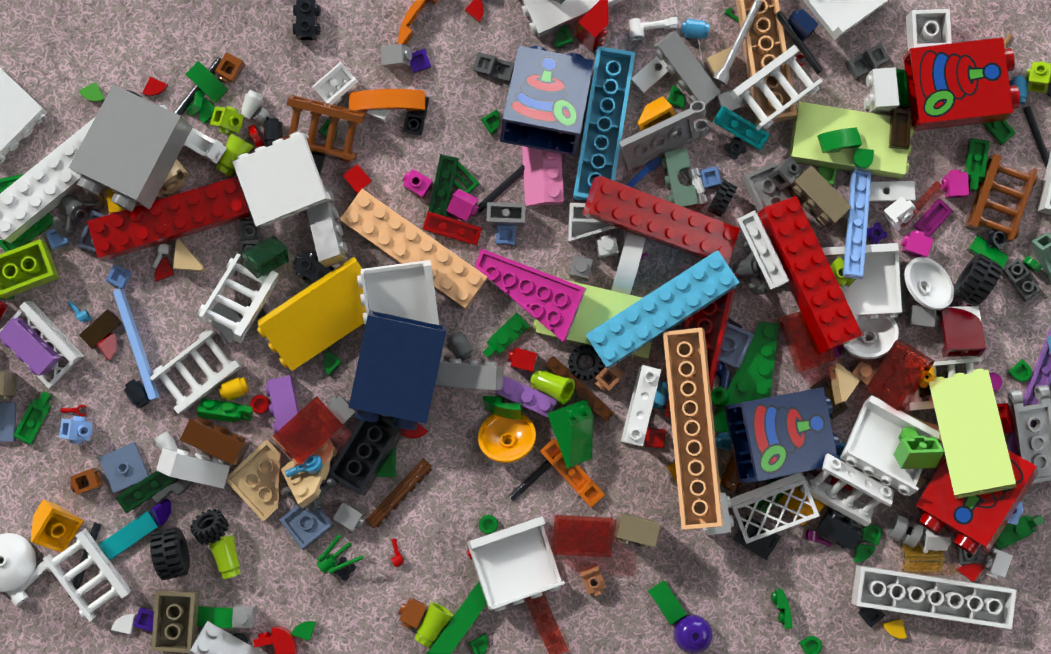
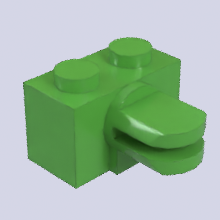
M904 427L898 437L900 443L893 455L901 469L936 468L944 454V450L937 437L926 438L925 435L919 436L916 429Z

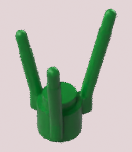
M338 535L325 552L318 557L317 566L324 574L329 572L332 575L335 571L364 559V556H359L336 566V558L351 546L349 542L334 555L329 554L341 538V535Z

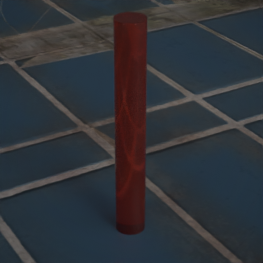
M935 181L914 205L916 207L913 211L914 215L907 223L901 224L903 228L906 227L942 186L939 182Z

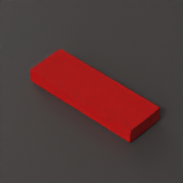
M427 211L422 230L477 246L482 227Z

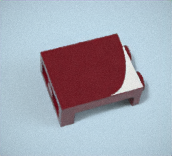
M948 305L946 308L938 311L944 339L942 356H981L986 350L980 307L972 305L954 307L953 305Z

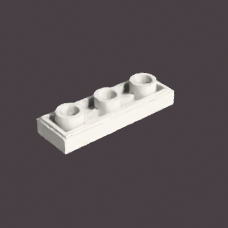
M656 56L632 77L631 81L644 94L668 73L666 69L667 64ZM655 66H660L661 70L657 71Z
M915 181L871 182L869 202L896 201L900 197H903L906 201L916 200ZM883 189L888 190V195L883 193Z

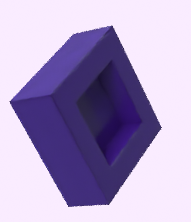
M425 49L412 53L410 65L414 74L431 68Z
M140 607L133 626L153 632L154 611Z

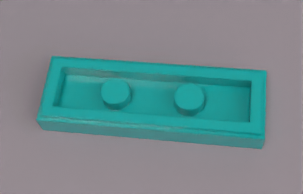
M723 105L712 121L758 150L762 149L770 136L763 129L758 131L756 125Z
M146 511L101 542L99 546L107 558L112 560L157 529L159 525L151 513Z

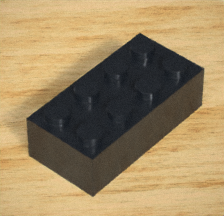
M381 414L379 415L378 422L361 420L328 475L356 493L365 496L406 429L395 426L393 421Z

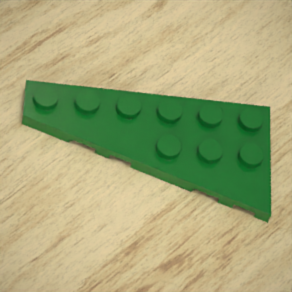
M761 321L758 323L754 332V338L740 369L735 371L727 389L730 399L726 405L770 397L779 324ZM724 406L718 407L713 418L714 430L717 432H729Z

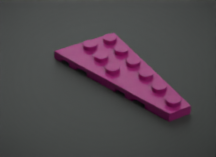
M481 249L475 267L565 343L586 288Z

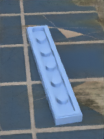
M856 169L851 171L848 203L851 208L848 210L843 265V277L862 280L864 277L871 171Z
M120 288L113 290L148 399H159L160 396L155 381L150 379L152 372L125 291Z

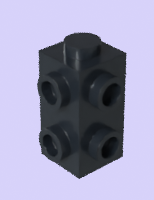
M296 0V5H293V16H296V23H293V35H296L298 40H317V35L321 33L320 23H317V16H321V6L318 5L316 0Z
M303 252L301 255H297L293 261V269L297 271L295 275L304 281L308 278L313 283L335 269L333 266L325 267L318 262V257L311 252L308 255Z
M828 508L818 524L817 530H819L822 536L828 539L832 538L844 549L852 550L854 546L858 547L863 539V536H861V526L853 520L848 521L842 513L836 510L832 511Z

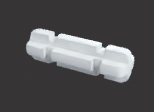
M690 169L688 174L692 179L691 184L695 185L698 205L706 204L707 197L704 195L703 183L701 178H699V169Z

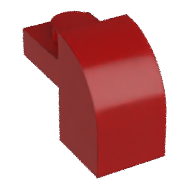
M273 626L271 628V635L269 631L258 633V637L253 639L254 647L274 644L275 654H298L296 639L291 634L292 632L285 627Z

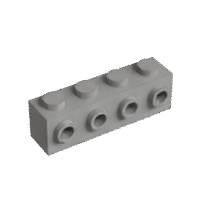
M676 31L670 32L653 46L656 50V56L667 64V71L678 79L679 87L683 91L686 90L690 95L689 100L691 103L702 101L706 105L721 93Z
M324 187L325 192H329L332 200L306 211L318 261L325 267H329L347 260L346 253L348 250L346 244L342 241L343 230L337 221L339 214L333 205V201H335L334 195L331 190L329 191Z
M441 358L435 385L500 390L503 389L504 366L497 365L495 361H486L485 364H479V360H467V363H461V359L450 358L448 362L443 361V358Z

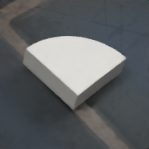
M127 614L118 618L111 630L131 634L136 614Z

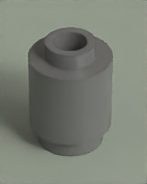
M461 331L447 338L449 341L448 345L456 359L464 361L472 356L471 352L474 350L465 334L462 335Z

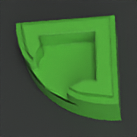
M96 82L79 90V93L87 100L94 102L105 100Z

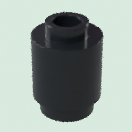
M269 118L267 122H264V141L266 146L269 147L273 145L272 142L283 137V123L279 122L277 118Z
M133 379L125 384L126 388L123 391L131 404L136 406L137 409L151 402L140 380L136 381Z

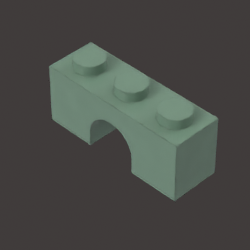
M687 148L664 152L663 158H660L662 169H666L667 176L664 177L666 188L669 187L671 194L668 195V201L685 208L697 206L698 200L695 185L684 186L679 183L677 178L680 171L688 170L691 167Z

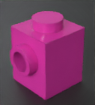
M414 169L411 172H407L402 180L405 189L422 199L425 198L433 185L431 179Z
M950 170V173L946 174L941 181L942 190H945V198H965L969 195L968 172L961 173V170Z
M458 189L453 195L447 211L454 214L457 219L467 221L471 216L474 217L479 208L476 205L479 199Z
M914 230V232L912 231L903 236L901 246H903L902 252L926 258L929 255L934 239L925 236L924 232Z

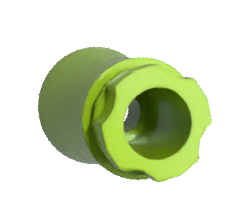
M230 133L225 146L227 149L215 168L232 177L236 171L232 161L237 160L239 155L249 153L254 146Z
M536 370L530 381L531 387L549 395L562 404H566L571 399L575 389L574 379L561 377L547 371Z
M234 535L222 537L219 541L216 539L213 544L210 542L209 547L216 560L218 570L221 572L222 579L241 574Z
M431 601L425 617L417 629V634L414 637L415 640L426 647H431L446 624L454 616L453 613L440 604Z

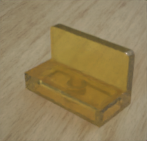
M919 542L914 548L902 543L904 554L903 572H942L945 562L943 550H928V553H924Z

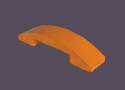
M416 0L411 5L402 21L398 44L406 45L411 39L413 32L409 27L427 2L430 1L436 4L438 0Z
M374 89L349 93V109L360 112L388 109H406V111L425 110V91L414 89Z
M555 438L540 450L544 457L590 507L594 506L605 495L579 465L567 469Z

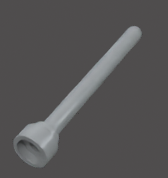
M761 0L754 1L722 69L715 72L714 81L727 85L730 79L729 70L762 4Z

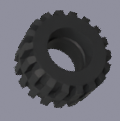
M981 253L976 255L960 274L954 287V294L973 306L979 305L995 287L1001 275L1002 266Z
M175 527L152 533L150 552L154 569L161 580H168L188 575L190 558L187 542L182 531Z

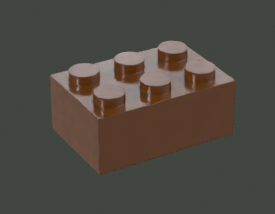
M202 417L189 419L180 441L232 465H239L250 444L245 442V437L233 433L230 435L228 434V429L219 425H214L213 427L210 425L211 421Z

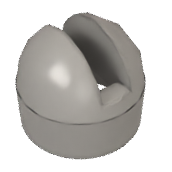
M261 107L255 113L253 119L260 124H264V122H267L265 118L269 119L270 114Z

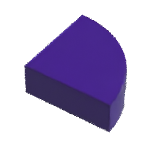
M167 498L151 508L156 522L160 526L168 520L171 513V501Z

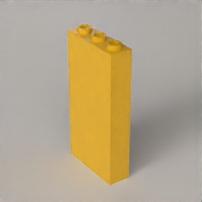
M352 257L257 320L258 332L263 338H268L270 341L268 343L269 347L274 353L278 352L281 356L279 360L284 368L289 367L291 371L295 370L364 323L363 313H366V306L361 304L360 294L364 293L363 287L358 285L357 277L361 275L362 267L355 257Z

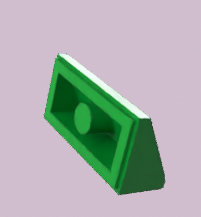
M977 235L967 248V251L974 256L981 253L1000 264L1003 269L1008 256L996 247H988L987 241Z

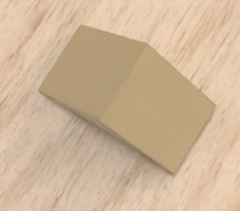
M732 47L706 59L705 64L712 78L716 71L722 69ZM714 81L715 84H716V86H718V87L721 86L720 83Z
M178 239L175 244L173 268L182 271L205 272L207 269L185 243Z
M837 363L829 367L835 405L845 402L860 382V379Z

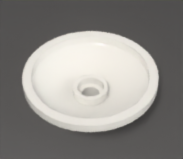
M917 257L907 264L904 274L905 283L909 293L919 304L932 310H942L950 305L954 297V287L948 273L940 264L924 257Z
M878 315L877 319H867L866 316H859L856 322L863 335L843 345L847 352L858 358L876 359L888 354L898 341L899 331L894 318H886V315Z
M5 533L0 535V559L4 558V562L0 564V592H11L25 585L33 575L36 567V553L32 544L26 538L13 533Z

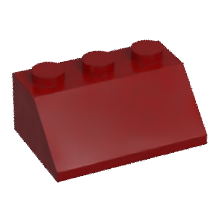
M599 0L578 21L576 38L591 52L597 49L598 46L603 47L606 43L605 39L607 38L609 24L608 0Z

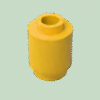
M237 377L221 383L222 387L219 388L222 398H226L227 401L244 396L246 392L250 391L245 377Z

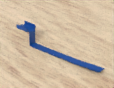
M657 157L650 160L626 186H635L651 170L654 171L661 164L660 158Z

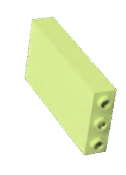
M799 102L797 104V116L793 122L789 157H792L796 163L852 171V169L871 171V175L901 179L908 173L909 163H907V156L910 155L912 146L910 144L908 150L889 148L891 116ZM911 126L910 138H911L912 135H913V131H914V127H913V126ZM857 127L862 142L859 148L874 150L873 162L866 169L857 168L853 164L854 148L842 149L835 153H822L817 136L829 131Z
M569 281L585 287L586 292L566 341L592 346L586 336L587 333L636 303L642 297ZM535 318L533 328L536 329V334L558 338ZM652 342L631 354V356L648 359Z
M976 369L969 374L956 373L950 378H934L933 381L929 382L955 498L1016 488L989 371Z

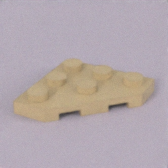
M328 435L280 469L301 508H304L319 497L322 480H326L331 468L329 466L330 461L337 454V449ZM311 455L321 457L323 466L319 472L314 474L301 472L289 478L286 476L285 470L303 464L307 457Z
M268 439L236 467L226 479V482L263 522L279 508L281 453Z

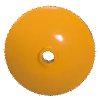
M493 414L482 423L478 432V443L483 454L499 463H512L524 458L530 453L536 441L535 427L532 421L524 414H522V420L504 418Z

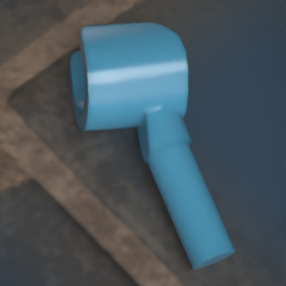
M72 301L67 303L74 310L79 321L85 323L91 319L87 310L81 312Z

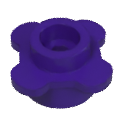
M879 222L874 223L871 228H867V236L871 240V244H878L881 239L887 238V232L883 231Z

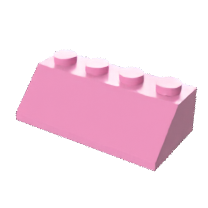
M522 146L523 165L525 166L524 192L526 206L563 205L561 154Z

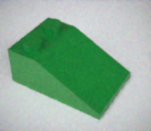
M587 399L547 413L567 469L592 459L593 415Z

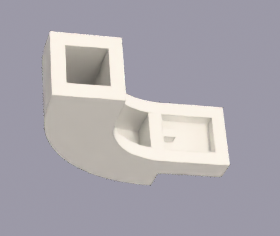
M192 128L184 144L185 147L215 164L218 163L227 149L223 146V143L209 138Z
M626 232L611 291L630 295L639 267L645 237Z

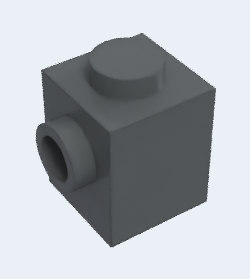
M789 157L779 163L768 177L779 190H782L792 184L803 170L792 157Z

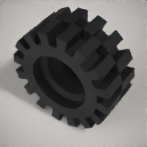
M724 180L707 210L721 217L738 187Z
M582 345L572 351L569 356L568 365L569 370L576 378L590 380L601 372L603 361L594 347ZM583 355H588L593 360V366L589 370H583L578 365V360Z
M215 508L212 511L208 509L206 513L204 511L201 512L202 515H197V519L193 520V524L190 525L191 533L201 545H204V543L209 545L210 542L213 544L216 539L219 541L221 539L220 536L224 537L229 527L228 521L222 512Z

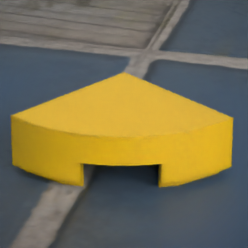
M901 618L882 623L884 629L893 637L907 638Z

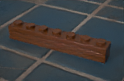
M554 356L548 360L545 365L553 373L561 377L574 379V392L582 400L587 399L589 406L605 422L613 416L614 413Z
M423 458L365 521L373 528H379L382 524L381 521L391 515L390 511L392 509L395 510L399 506L400 500L404 501L407 497L406 494L416 488L414 485L417 482L420 483L424 479L423 476L425 474L428 475L432 471V465Z

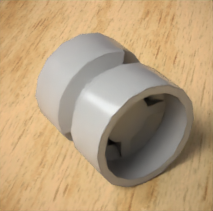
M896 514L888 528L887 536L897 541L902 540L903 544L914 548L922 536L924 527L917 522H909L908 518Z

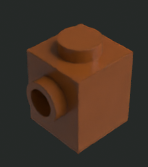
M410 597L407 604L403 603L398 612L401 615L399 620L402 621V625L409 629L413 627L417 629L428 605Z

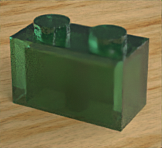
M275 236L265 239L261 243L242 252L243 266L257 279L289 262L288 248Z

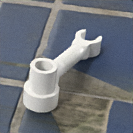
M677 17L641 23L639 18L630 19L629 38L631 41L644 39V30L677 28Z
M44 561L37 566L25 585L17 590L6 592L12 599L11 602L15 607L21 606L29 598L24 592L25 589L48 571L44 566Z

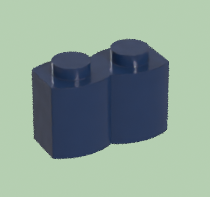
M803 8L800 11L796 9L788 19L803 42L819 25Z

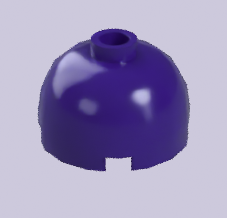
M695 614L686 615L680 619L673 631L677 646L690 654H698L705 651L710 646L713 638L709 622Z

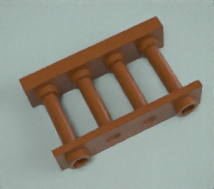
M295 95L288 97L287 106L292 107L293 115L289 136L284 135L281 139L286 140L290 138L291 134L297 132L301 111L307 110L312 114L308 133L309 138H307L310 150L340 157V160L345 162H351L357 158L358 153L351 151L356 126L365 121L366 113ZM322 114L329 116L330 119L326 145L315 143L319 116H322ZM340 119L347 120V123H349L344 150L333 147L337 124Z
M993 154L987 162L985 177L982 183H980L965 227L973 230L982 225L996 231H1002L1004 234H1007L1006 242L1009 243L1019 235L1020 229L1018 226L1031 188L1035 186L1038 180L1036 175L1038 169L1034 168L1026 174L1002 165L1000 162L1002 156ZM1000 172L1025 181L1022 192L996 183V180H994L996 173ZM995 190L1019 199L1016 209L991 201L988 198L990 191ZM990 208L1012 216L1010 227L985 219L982 215L983 210Z

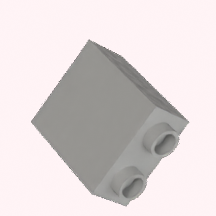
M112 85L69 168L81 176L77 185L86 191L99 196L102 189L106 188L114 192L110 201L130 212L133 211L136 204L150 209L193 127L180 115L118 86Z

